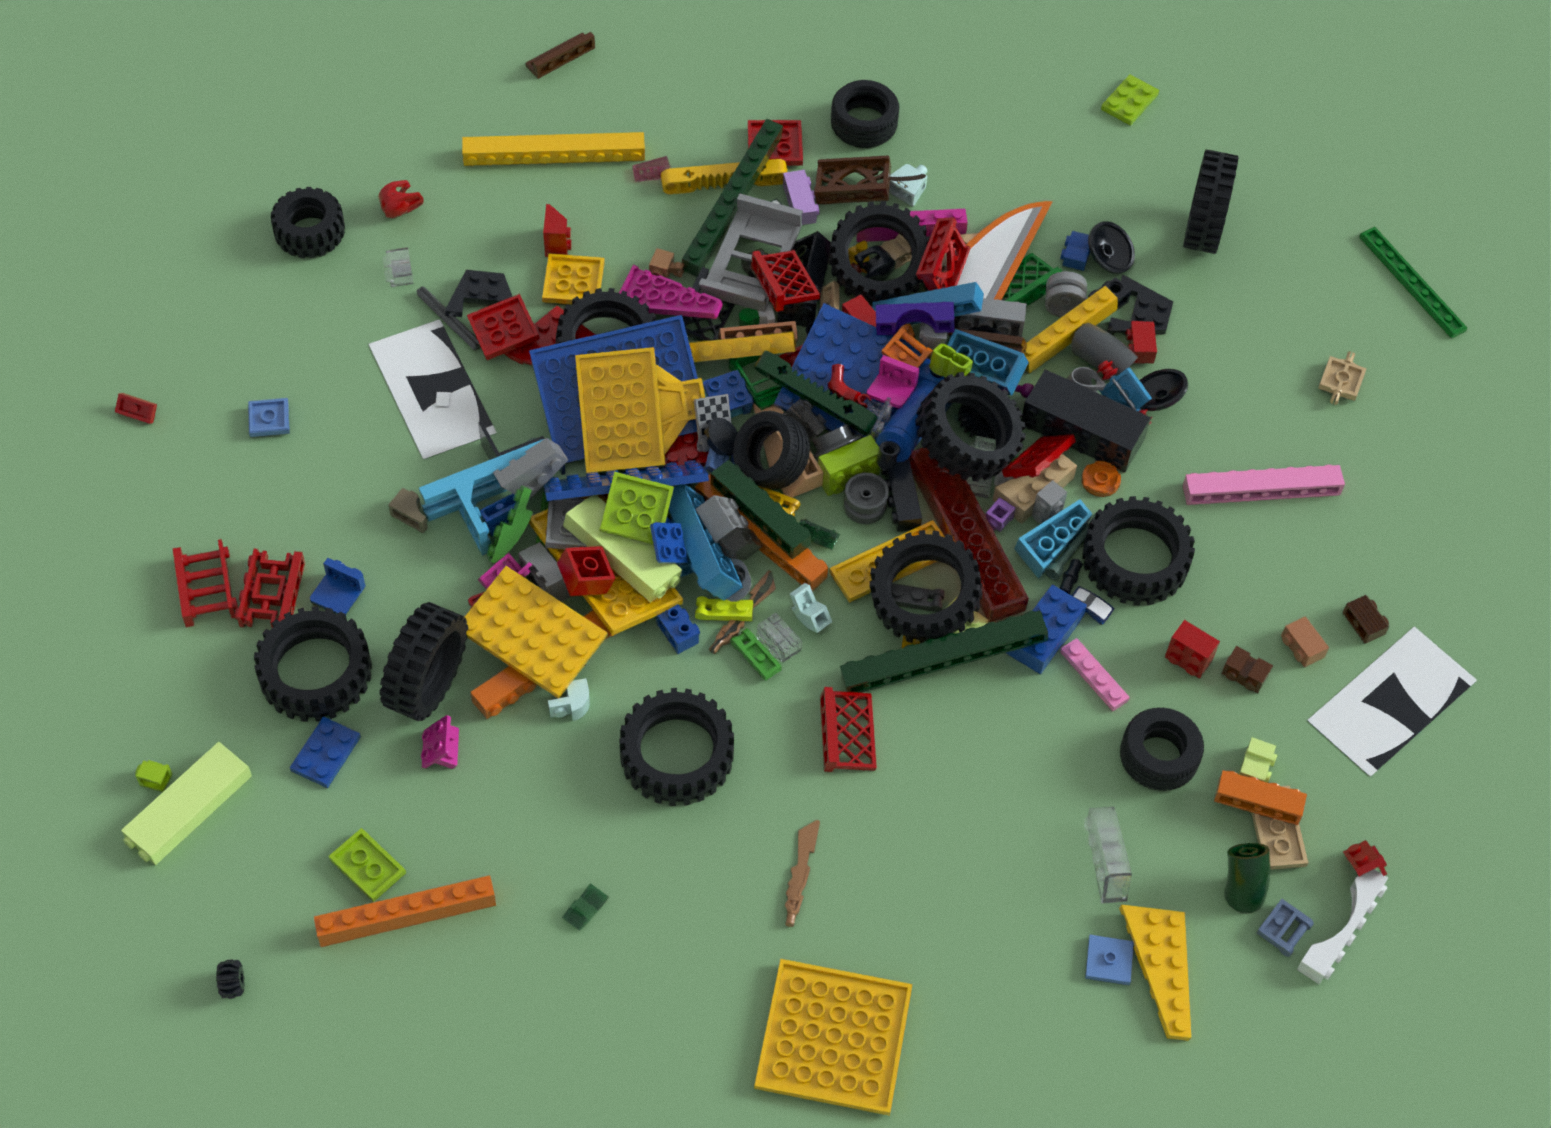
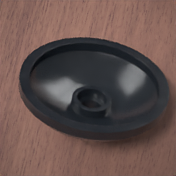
M1103 221L1096 224L1090 230L1088 236L1089 250L1094 261L1102 269L1112 274H1121L1132 267L1135 259V250L1129 235L1123 228L1113 222Z
M1161 369L1144 376L1139 381L1152 399L1140 409L1160 411L1178 403L1188 390L1189 383L1186 375L1176 369Z

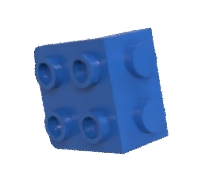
M738 370L703 382V387L708 397L728 394L730 411L742 407L743 415L751 413V408L754 404L753 398L748 393L746 383L741 378Z
M652 523L650 528L657 562L676 564L678 566L688 563L681 523Z
M327 558L323 563L326 575L310 596V601L324 609L326 607L332 608L333 612L337 615L339 612L347 614L366 587L363 573L356 568L345 566L339 560L334 561Z

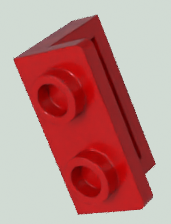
M1367 840L1359 844H1353L1343 851L1346 859L1358 876L1375 868H1378L1383 876L1387 875L1384 868L1387 866L1386 861L1379 854L1375 845L1370 846Z

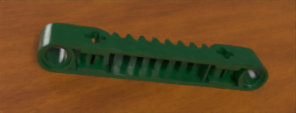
M765 350L754 365L755 370L842 423L848 424L849 427L865 436L869 435L879 420L874 413L851 400L844 401L843 397L837 399L836 393L831 395L829 389L824 391V387L822 385L818 387L817 382L811 384L810 378L805 379L804 374L798 376L797 370L792 372V367L788 362Z

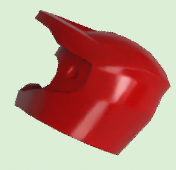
M407 180L390 182L380 190L378 198L381 209L387 218L400 217L423 204L424 199L420 192L405 193L411 187ZM397 187H401L399 192L396 191Z

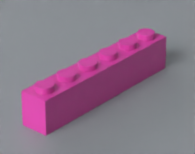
M965 208L910 211V216L914 218L917 215L920 218V226L925 225L927 229L926 237H931L938 218L954 217L957 221L956 228L960 235L966 234L968 221ZM873 227L865 229L855 236L856 242L890 241L895 239L899 233L888 228Z

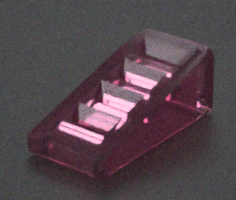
M664 156L632 165L635 181L661 179L662 171L671 168L668 157Z

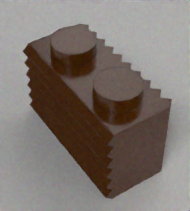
M1367 595L1348 602L1343 610V615H1345V618H1347L1365 644L1386 635L1390 627L1388 619L1380 614L1375 601L1370 600Z

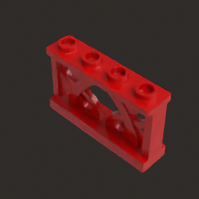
M954 217L937 219L917 270L916 276L919 280H923L929 291L957 286L971 250L970 246H966L956 228L957 221ZM946 253L947 265L944 272H941L942 260Z

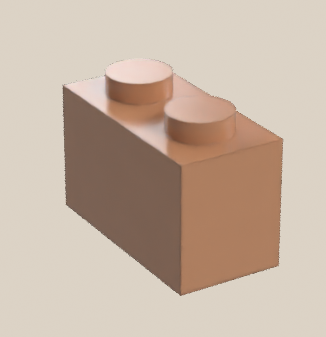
M1306 616L1286 625L1281 635L1284 644L1289 646L1296 660L1301 662L1304 668L1325 658L1329 649Z

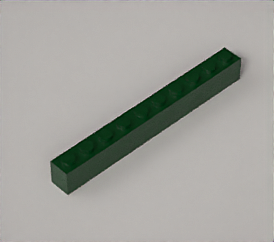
M769 119L765 120L682 258L684 267L682 270L698 277L702 267H705L737 212V198L739 194L748 195L781 140L782 125Z
M1041 610L1036 612L1029 611L1021 616L1008 617L996 623L989 622L984 626L968 628L960 633H949L942 638L928 639L924 643L910 644L898 650H888L884 654L877 656L870 655L862 660L848 661L844 665H840L846 691L862 693L1048 641V630Z

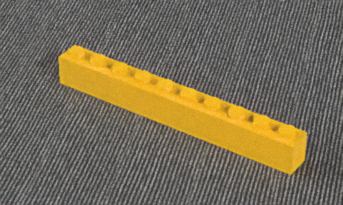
M644 132L462 137L464 166L645 161Z

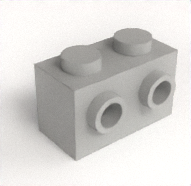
M1053 480L1036 495L1032 516L1036 522L1041 524L1061 512L1064 508L1068 492Z

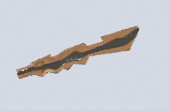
M767 571L750 591L749 594L752 596L749 600H753V608L776 589L772 571ZM730 620L726 626L723 625L716 636L715 642L709 648L710 652L716 654L723 645L730 643V639L737 636L740 629L744 628L745 621Z

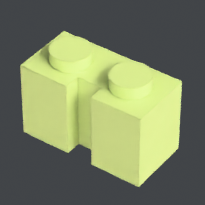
M1252 737L1239 775L1255 777L1260 781L1268 783L1272 772L1268 771L1269 766H1274L1277 754H1274L1276 745Z

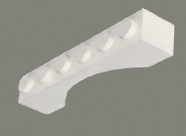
M1375 869L1356 877L1350 887L1352 908L1347 925L1334 937L1324 942L1313 944L1296 970L1319 985L1324 978L1326 980L1330 978L1335 970L1331 966L1334 962L1339 964L1346 953L1342 949L1345 945L1350 947L1356 935L1353 932L1355 929L1361 930L1367 919L1364 918L1366 912L1371 914L1376 907L1375 898L1377 896L1381 898L1388 887L1384 884L1388 877L1383 876Z

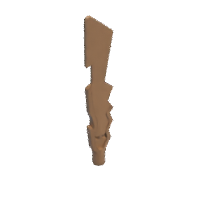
M815 820L798 831V864L791 868L792 879L788 882L789 888L786 891L788 900L785 903L787 910L785 925L788 927L794 926L795 918L799 914L804 898L802 891L806 886L810 867L807 865L809 853H814L820 825L819 820Z

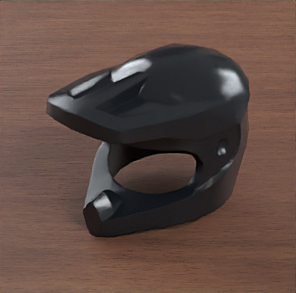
M880 245L872 246L854 256L858 265L867 271L865 277L872 280L887 278L896 267L895 260ZM874 253L877 254L871 260L863 262L864 259L869 255Z

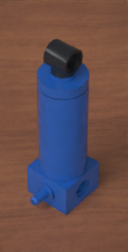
M926 359L919 367L916 388L901 408H897L877 438L879 451L876 463L882 469H892L895 467L896 462L907 460L922 439V437L917 435V430L920 428V426L916 425V419L919 416L917 410L933 388L942 379L946 378L937 375L929 368L930 359ZM952 403L945 404V412H947Z

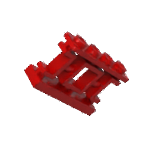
M253 549L252 555H249L248 558L249 570L244 574V590H241L239 594L240 606L235 610V619L238 620L240 627L244 628L245 624L248 627H252L253 619L257 618L271 620L270 623L273 628V621L276 619L279 622L285 619L284 614L288 612L291 615L294 614L305 566L303 552L294 551V555L287 553L285 561L268 560L267 551L259 552L258 549ZM259 565H261V569L270 570L269 574L258 573ZM278 571H289L288 581L285 575H277ZM262 583L279 585L277 596L260 595ZM251 598L253 604H262L261 609L249 608ZM270 605L281 606L280 615H278V611L269 610Z

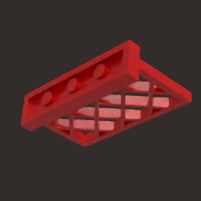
M795 250L761 255L760 251L752 252L751 268L776 312L783 311L784 305L820 299V293ZM786 258H792L793 260H792V261H788V260H785V259H786ZM767 261H773V262H775V263H774V265H773V264L767 263ZM779 264L785 265L787 268L779 267ZM791 268L797 269L799 272L791 271ZM776 271V272H779V273H782V274L779 276V275L773 274V272ZM788 275V276H791V277H794V278L791 280V279L785 278V276ZM800 279V280H803V281H806V282L803 284V283L797 282V280ZM782 282V283H785V284H788V285L785 287V286L779 285V283ZM794 286L800 289L799 291L791 289V287ZM804 290H806V291H809V292H812V293L806 294V293H803V292H804ZM786 293H788V294H791V295H794V296H793V297H787V298H786L785 295H786Z
M824 687L820 695L824 771L832 772L833 769L875 771L877 765L872 694L833 691V687ZM835 698H843L848 704L841 708L836 703ZM857 699L866 700L867 706L863 710L855 703ZM849 706L858 712L854 718L845 712ZM839 715H842L849 721L844 727L837 722ZM860 716L868 721V725L865 728L856 722ZM851 724L860 731L855 737L846 730ZM841 733L850 740L845 746L838 740V736ZM862 734L869 740V744L866 747L857 740ZM852 743L861 750L856 756L847 749ZM844 752L852 760L848 763L839 762V755ZM864 753L870 758L871 764H864L858 758Z

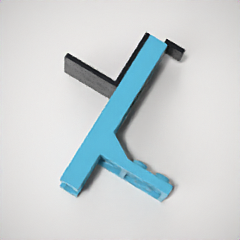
M481 421L478 422L480 441L489 460L419 487V492L425 503L422 505V510L429 522L459 510L483 556L487 554L489 544H491L488 536L490 532L486 522L482 523L480 520L481 513L476 505L480 501L508 491L501 487L493 472L497 469L501 471L510 465L509 461L513 459H520L526 455L525 451L545 438L541 436L499 453ZM565 464L559 469L561 475L566 474Z

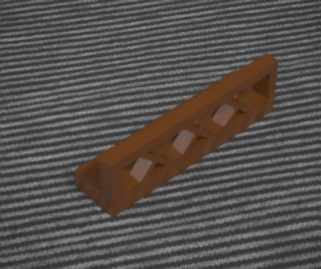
M582 32L526 62V67L539 79L595 49V36L591 32L587 34Z

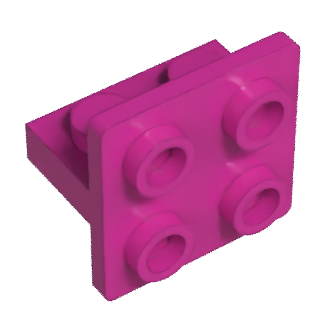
M444 716L423 731L422 768L426 769L434 763L451 769L457 766L459 728L450 725L451 716Z

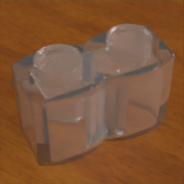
M408 247L386 250V256H383L384 268L388 267V270L385 271L386 282L390 281L391 287L414 284Z

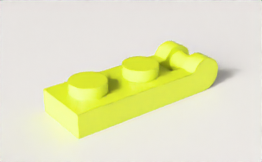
M704 596L696 598V606L698 608L695 610V618L698 620L752 621L753 600L730 602L727 599L725 601L722 599H708Z

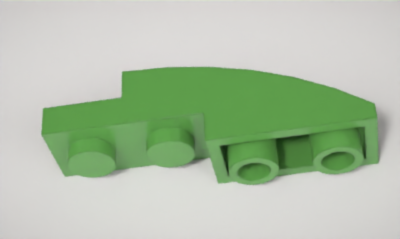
M521 485L520 490H516L514 495V501L516 502L514 508L509 510L507 520H510L509 523L501 521L500 525H496L493 537H495L493 545L490 544L487 551L490 562L496 563L503 558L524 533L533 513L531 509L526 508L532 491L529 487Z

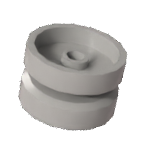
M1068 271L1057 272L1051 275L1046 282L1045 307L1047 311L1054 316L1063 317L1087 299L1086 279L1080 274Z

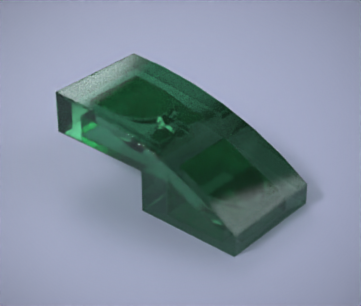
M590 883L580 898L574 900L562 918L580 931L600 910L609 896Z

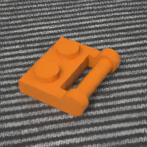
M902 327L882 349L881 353L919 368L932 354L933 350L929 347L926 348L911 336L905 327ZM903 338L922 355L919 357L899 340Z

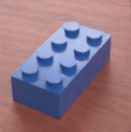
M1052 584L1032 610L1035 612L1041 610L1048 630V641L1006 652V654L1041 675L1084 618L1087 605Z

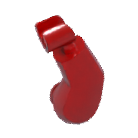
M832 365L831 381L827 384L832 394L836 393L838 398L843 397L844 401L851 400L867 408L868 406L863 402L866 399L871 401V398L867 394H861L849 388L843 382V365Z

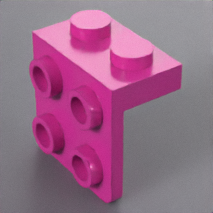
M883 355L880 359L879 374L867 390V395L877 401L901 408L917 386L919 368Z
M508 552L477 580L487 590L505 566L525 577L531 572L528 568L532 564L529 562L524 567H521Z

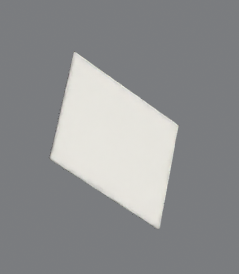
M437 392L435 406L449 407L450 392Z

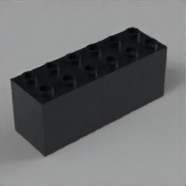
M1045 369L1024 403L1021 422H1025L1027 429L1036 431L1044 437L1074 434L1076 442L1070 448L1077 450L1081 454L1088 455L1096 461L1108 462L1112 466L1114 465L1117 470L1125 473L1145 440L1151 417Z

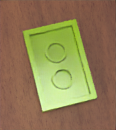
M1129 74L1102 104L1101 110L1131 126L1158 96L1159 90Z
M362 828L328 856L329 860L372 902L406 874V870Z

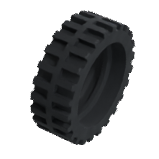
M1205 150L1189 213L1183 243L1184 248L1212 254L1217 253L1231 200L1238 166V155Z
M874 201L868 202L867 207L864 208L861 204L856 206L854 213L848 211L845 214V219L839 220L837 229L832 234L829 265L832 266V276H836L839 288L841 286L845 287L844 293L847 296H850L851 293L855 297L862 295L869 305L872 306L873 302L910 295L912 291L915 293L919 289V285L923 283V280H919L916 273L930 236L926 237L927 229L925 225H919L920 218L917 215L914 218L910 216L911 210L905 208L903 211L899 209V204L894 203L893 206H888L886 201H881L880 205H874ZM873 227L888 228L899 233L906 239L911 248L912 256L908 269L900 277L888 281H876L862 276L852 267L849 261L848 249L853 237L857 233Z
M598 288L593 294L586 291L581 299L578 296L572 299V306L569 304L565 306L564 313L559 317L555 344L575 340L578 327L591 319L613 318L632 327L653 322L656 320V316L654 313H648L649 306L646 303L641 305L637 296L634 295L631 298L627 296L628 292L622 290L621 294L614 292L615 288H609L608 292H602V288Z
M959 372L955 376L952 374L948 375L925 397L917 410L919 416L916 419V425L920 426L917 430V435L922 437L923 442L921 445L923 449L927 448L930 452L928 454L930 459L935 458L939 462L937 466L941 469L943 467L947 468L950 475L959 474L961 475L960 479L967 480L969 477H972V481H979L982 477L984 480H988L992 476L998 475L1018 455V452L1023 447L1022 442L1026 436L1022 431L1026 427L1025 422L1020 420L1023 416L1021 410L1017 411L1015 408L1017 403L1014 399H1009L1007 396L1008 392L1005 389L1002 391L997 387L998 383L995 381L990 383L986 381L987 377L981 375L978 378L975 377V373L970 372L966 376H964L963 372ZM945 404H963L980 413L989 423L996 441L995 450H979L963 442L948 423Z
M1130 496L1128 501H1124L1123 498L1116 499L1114 505L1109 502L1105 505L1103 511L1099 509L1096 512L1095 518L1091 519L1087 530L1082 559H1085L1083 564L1085 571L1090 570L1088 578L1091 582L1094 580L1097 582L1096 588L1099 591L1106 590L1108 592L1107 596L1111 599L1114 596L1121 598V603L1126 604V601L1129 600L1134 601L1133 605L1140 606V603L1144 601L1147 602V605L1154 604L1155 599H1159L1162 602L1166 600L1168 593L1173 596L1177 592L1178 587H1182L1195 553V548H1193L1195 540L1194 536H1189L1191 532L1190 526H1184L1183 516H1176L1174 508L1171 506L1168 509L1163 507V502L1159 500L1153 503L1149 501L1148 497H1143V500H1136V496ZM1137 528L1146 530L1163 540L1172 554V559L1167 568L1155 573L1142 574L1131 572L1117 565L1109 557L1104 548L1105 540L1108 535L1121 529Z
M921 530L919 535L912 536L910 532L905 534L906 538L901 541L898 538L894 539L891 548L885 546L882 549L883 557L877 556L874 561L876 569L871 568L870 575L872 581L869 582L876 614L879 620H883V625L887 630L892 628L893 634L898 638L904 635L907 642L912 643L913 639H918L920 643H924L928 639L942 638L957 630L963 632L965 630V623L969 622L971 624L973 622L974 611H979V600H982L981 577L977 560L973 559V553L970 549L965 551L962 541L958 540L955 543L953 542L952 535L946 534L945 537H942L939 531L933 530L932 534H926L925 530ZM927 560L938 561L951 566L957 571L961 581L960 594L944 610L932 614H914L897 606L893 599L891 588L894 578L905 567L913 563Z
M431 602L423 603L420 608L418 607L414 610V614L408 617L407 623L400 629V634L393 643L394 646L388 654V661L383 669L384 675L380 682V685H382L380 700L384 707L416 721L425 720L426 717L428 718L432 714V711L438 708V704L440 701H443L445 693L450 689L451 682L456 677L458 666L463 659L462 654L466 648L465 641L468 639L466 635L468 625L464 616Z
M312 607V611H304V608H300L298 613L291 615L290 612L284 614L285 619L280 622L277 619L273 621V628L271 630L265 629L262 633L264 640H258L257 642L258 652L254 653L256 664L254 667L262 693L265 694L266 700L270 705L274 704L277 712L281 714L283 711H286V715L290 719L300 716L303 722H308V718H315V721L319 722L323 716L329 715L330 719L337 717L336 712L340 710L344 713L350 710V703L357 704L360 701L359 693H365L368 689L366 681H371L370 669H372V662L364 633L361 628L357 629L356 622L352 618L347 621L346 614L339 612L336 615L332 608L326 607L325 611H319V607ZM311 639H327L337 642L346 648L349 655L347 669L336 681L325 687L313 690L297 689L286 685L279 677L278 664L281 658L289 649L301 642Z
M671 688L669 693H663V690L656 691L655 697L651 698L650 695L643 697V704L636 703L632 706L633 714H626L625 725H621L620 761L621 767H624L626 779L631 778V786L635 790L638 788L642 789L643 797L648 799L651 795L655 797V802L661 804L662 800L669 801V806H676V802L684 801V806L691 805L692 799L697 798L698 802L703 801L706 793L709 792L710 795H713L717 790V784L722 786L725 783L726 774H730L734 758V732H732L731 721L726 720L725 710L723 708L718 710L717 702L714 699H711L709 702L705 700V694L699 692L698 696L692 694V689L685 688V692H677V688ZM669 720H685L701 726L710 734L713 742V752L710 760L695 771L685 774H668L656 770L643 759L641 753L642 738L648 730L659 723Z

